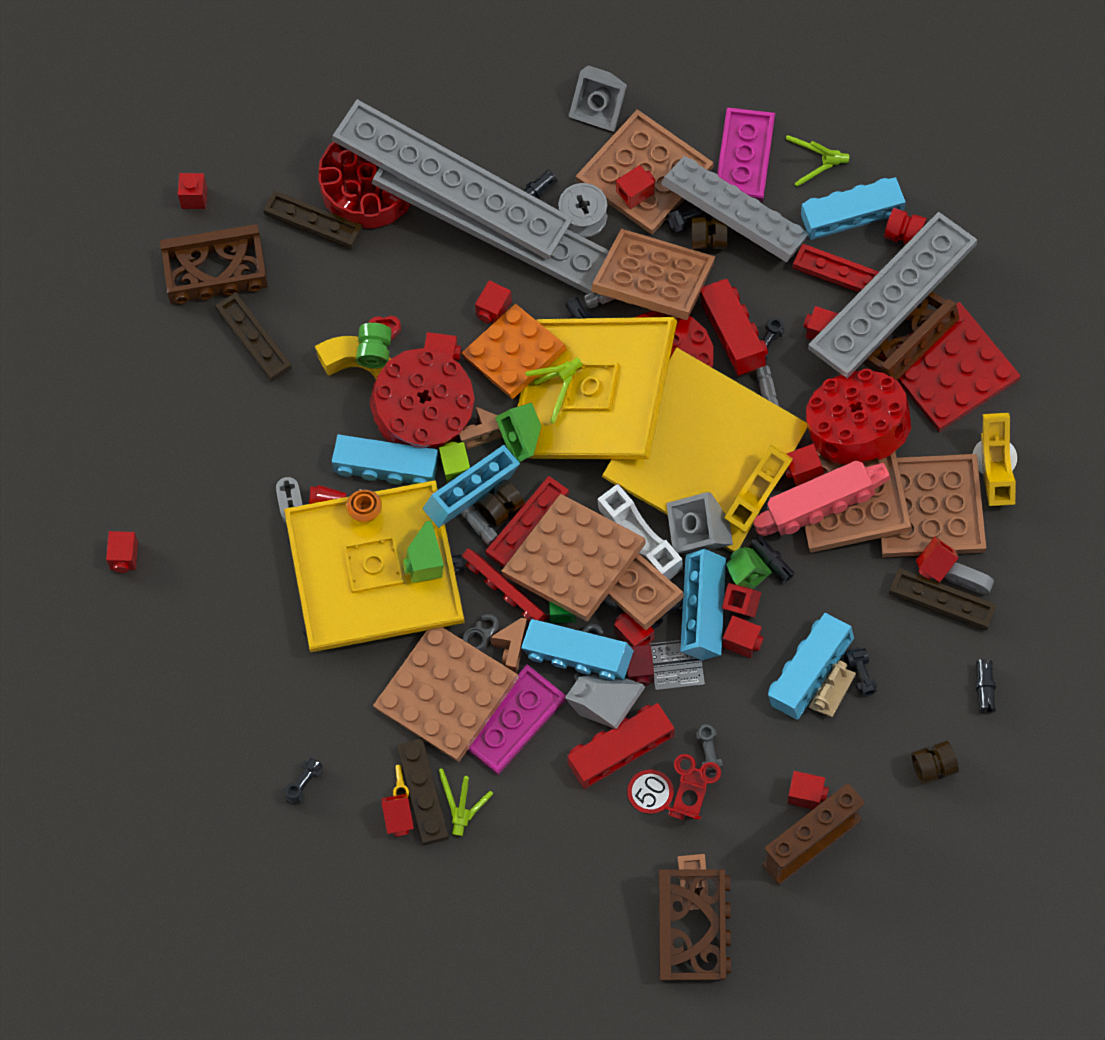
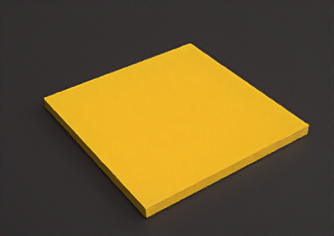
M674 317L537 319V322L562 341L567 348L547 368L564 364L566 361L571 362L577 357L583 366L577 369L576 374L572 376L573 379L568 386L554 424L550 420L564 383L561 378L557 376L535 385L534 381L547 375L541 374L521 391L517 407L532 403L541 424L534 455L529 457V459H649L677 324Z
M676 348L668 364L650 458L612 459L602 477L615 485L618 484L623 490L668 515L666 503L706 492H711L726 514L769 447L773 445L785 454L794 451L808 425L805 421ZM730 522L733 545L723 548L732 553L739 549L753 522L746 532Z
M436 480L376 491L375 493L381 499L382 509L379 515L370 523H360L348 514L346 505L349 497L284 509L310 653L465 623L445 524L438 528L432 521L444 563L442 577L412 583L410 575L405 574L403 568V559H406L407 548L425 522L431 520L423 510V507L430 496L438 491Z

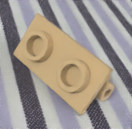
M843 661L834 663L832 665L833 670L814 696L809 708L833 717L856 673L847 670V664Z

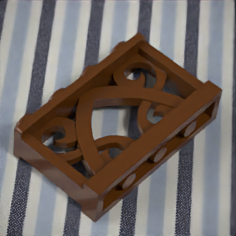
M258 224L160 240L167 294L170 303L184 304L190 300H208L214 296H231L235 292L243 291L256 292L268 287ZM255 245L257 258L246 256L248 246ZM233 249L232 251H230V254H235V255L226 254V253H224V250ZM216 252L226 261H231L226 270L216 278L196 268L206 261L208 254ZM201 254V257L198 260H196L195 257H192L194 255ZM177 258L181 267L172 272L170 259ZM249 262L257 267L256 273L242 275L244 271L250 272L248 266L242 263ZM187 272L182 277L181 282L190 281L191 284L176 286L175 279L181 273Z
M931 292L923 300L921 307H916L904 319H913V334L910 337H898L889 342L887 337L879 345L880 348L874 350L863 364L875 372L885 373L898 380L960 319L956 303ZM930 304L931 306L935 307V308L938 309V310L935 311V310H931V309H927V308H928V305ZM883 354L886 361L882 362L876 357Z
M850 784L844 785L765 847V851L768 853L767 860L762 863V867L778 886L782 885L862 822L859 811L864 806V800Z
M725 869L659 870L660 980H726V974H731V957H726V946H731V930H726L725 919H730L731 917L730 902H725V891H730V875H725ZM670 876H695L690 890L670 883ZM704 878L713 880L716 884V893L713 896H708L706 894L708 886L700 891L698 896L694 893L698 882ZM684 897L687 899L685 908L681 912L675 911L673 903L680 901L682 904ZM718 900H719V917L717 916V914L715 913V911H714V910L712 909V907L710 906V904H714V903H716ZM692 903L701 909L711 923L706 934L693 946L687 934L679 929L671 928V921L683 918L689 912ZM718 931L719 948L713 944H710L717 935ZM682 937L687 945V950L683 952V945L680 948H675L673 945L675 938ZM700 953L701 958L708 962L706 959L707 954L714 953L717 957V964L712 970L706 971L698 966L695 959L697 954ZM690 959L696 971L671 972V966Z

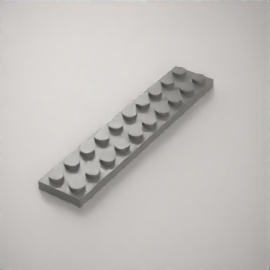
M358 99L332 136L333 142L547 260L550 259L572 223V217Z
M381 167L374 176L373 185L587 294H594V292H591L592 283L609 253V250L567 229L550 259L547 260Z

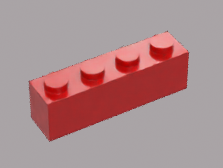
M728 279L702 287L700 292L701 305L737 375L739 376L766 366L765 355H768L767 346L764 340H759L755 323H750L749 313L745 304H740L737 288L735 286L731 287Z
M658 703L653 706L646 705L631 719L624 718L617 729H612L607 733L602 731L596 734L590 743L574 747L569 752L570 754L567 755L568 765L585 790L672 739L675 728Z

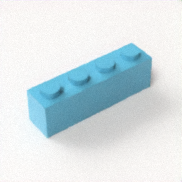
M896 177L891 179L883 178L873 184L866 186L858 185L844 192L836 191L823 198H811L802 203L801 217L806 231L809 233L810 240L887 219L890 217L893 208L904 211L906 202Z
M337 435L332 458L333 471L340 476H361L369 481L381 479L396 485L401 483L413 485L434 481L439 463L437 449L417 448L410 445L345 435Z
M503 445L433 493L424 505L423 510L440 528L476 503L485 494L493 491V488L501 481L510 479L520 463Z
M707 549L686 554L680 652L702 661L721 655L722 605L724 601L726 558Z
M824 613L820 620H816L808 638L800 642L797 653L792 661L789 660L785 664L778 681H774L768 690L771 706L798 720L833 670L832 665L840 660L854 640L852 627L827 613Z
M534 619L530 621L521 647L532 661L542 663L543 660L551 661L552 665L563 669L571 666L582 674L590 675L591 672L598 673L601 678L614 681L615 678L624 680L634 651L627 642Z

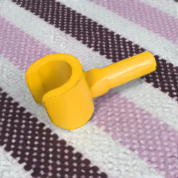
M396 765L397 786L393 790V795H397V791L403 789L408 793L409 798V790L403 781L402 765Z

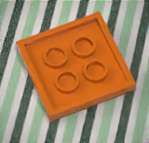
M514 304L461 354L465 360L513 399L539 376H526V371L547 368L567 348L556 336L517 304Z

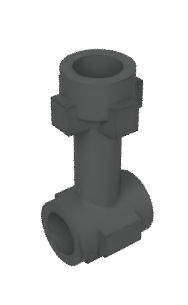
M708 724L701 725L699 732H696V740L703 745L706 761L702 762V765L707 762H714L721 768L723 767L722 759H716L713 740L717 737L716 729H713ZM710 767L707 769L706 775H716V770Z

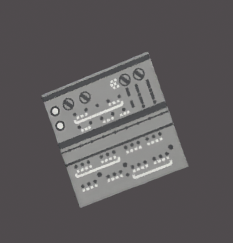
M681 640L649 644L652 650L655 690L705 684L702 660L680 652Z

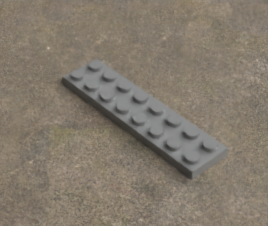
M938 212L811 341L808 349L844 377L848 378L977 245V239Z

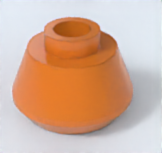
M359 490L348 498L346 507L348 514L360 523H370L381 512L382 502L375 492Z

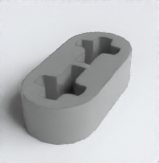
M291 477L280 479L276 485L280 513L285 523L284 509L289 508V505H294V507L303 505L299 485ZM285 486H290L292 497L287 498L284 491Z
M956 562L944 576L949 582L981 595H988L994 584V580L990 576Z

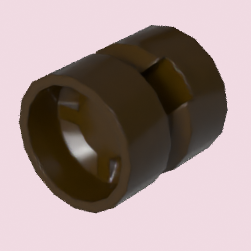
M705 217L692 218V250H706L708 246H711L712 249H727L726 224L715 217L711 221H707ZM708 231L715 234L708 236Z
M504 479L493 488V494H485L476 504L483 516L493 526L498 527L509 518L508 513H516L524 506L525 501L519 491L508 480Z
M948 741L933 745L930 751L927 748H923L911 753L915 773L922 785L938 780L939 775L945 778L959 773L957 758Z

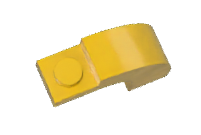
M356 336L335 337L315 346L317 357L328 376L348 367H359L369 371L377 380V376L383 369L366 368L356 362L357 347L359 345L358 337Z
M1009 413L983 414L981 452L984 485L989 506L1014 505L1016 481L1012 472L1010 458Z
M771 445L724 518L746 532L793 458Z

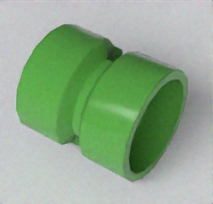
M365 323L359 327V345L356 353V362L359 365L373 369L384 368L389 361L390 351L387 350V347L391 344V328L380 323Z

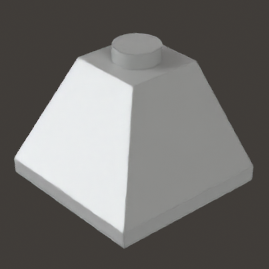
M588 65L580 71L569 117L614 132L627 85L612 73Z
M711 492L666 503L672 547L678 554L695 552L701 549L714 550L733 545L730 521L724 518L726 514Z
M596 673L579 677L565 699L579 716L617 729L645 686L627 678H624V680L615 678L614 681L601 678Z

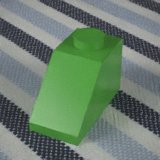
M528 403L512 408L496 416L495 419L506 446L518 462L533 456L541 430V424L533 404Z
M431 520L425 522L407 548L406 559H403L404 572L410 575L412 583L441 578L443 575L444 563Z
M747 547L734 551L730 556L731 560L726 564L736 585L750 589L757 587L772 573L757 553Z

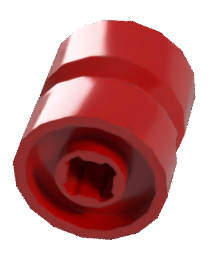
M893 208L885 229L884 238L895 242L903 240L904 245H906L926 225L927 218L916 214L910 217L908 212Z

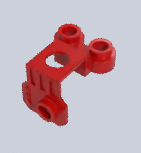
M681 754L674 761V768L681 775V783L674 806L666 805L664 808L670 810L668 815L684 820L686 815L695 820L702 819L699 816V812L706 793L707 784L717 782L721 778L722 771L720 766L714 762H707L698 769L696 768V761L691 755ZM685 759L689 760L691 764L688 770H684L681 767V762ZM710 767L716 770V775L713 778H709L706 775V771ZM687 790H693L698 796V800L693 806H687L682 801V795Z

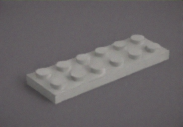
M686 156L668 172L661 183L666 188L785 262L789 261L809 235L799 225L785 219L780 213L769 209L756 198L748 196L735 185L729 184L716 173L708 171L695 160L689 159Z

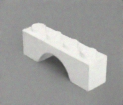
M618 484L598 498L599 511L604 517L645 538L646 544L639 554L670 580L683 570L682 558L667 540H662L651 530L641 517L634 502Z

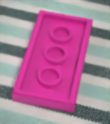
M727 107L717 175L729 184L738 187L740 191L763 202L775 113Z
M526 665L520 671L518 680L468 749L471 754L497 775L503 771L566 701L564 693L529 665Z

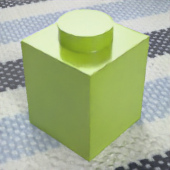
M450 442L443 447H439L446 483L448 484L470 468L464 442Z

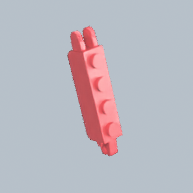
M854 461L771 497L767 504L769 510L760 513L753 521L756 532L761 536H767L779 531L781 536L793 534L800 527L809 523L815 524L820 522L825 516L832 513H841L848 506L855 503H864L876 495L874 489L890 480L889 472L884 463L865 468L862 462Z

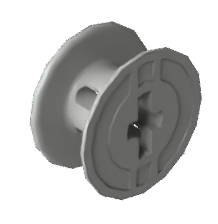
M587 183L574 184L566 188L560 195L559 211L573 218L568 230L586 238L598 234L606 225L608 218L607 200L602 190Z

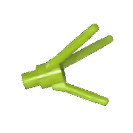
M786 136V140L822 154L823 165L795 182L796 187L824 170L831 168L833 165L849 162V154L840 153L839 150H830L814 141L807 143L795 137Z
M578 357L571 362L566 361L564 364L555 367L525 372L526 376L547 374L534 381L535 385L557 376L564 382L550 420L552 424L557 419L568 386L573 379L572 376L576 374L577 369L583 366Z
M439 769L440 778L453 817L452 823L454 827L452 834L463 836L464 826L468 825V820L472 819L474 814L493 795V792L489 791L471 810L465 809L469 777L464 776L459 808H457L444 770Z

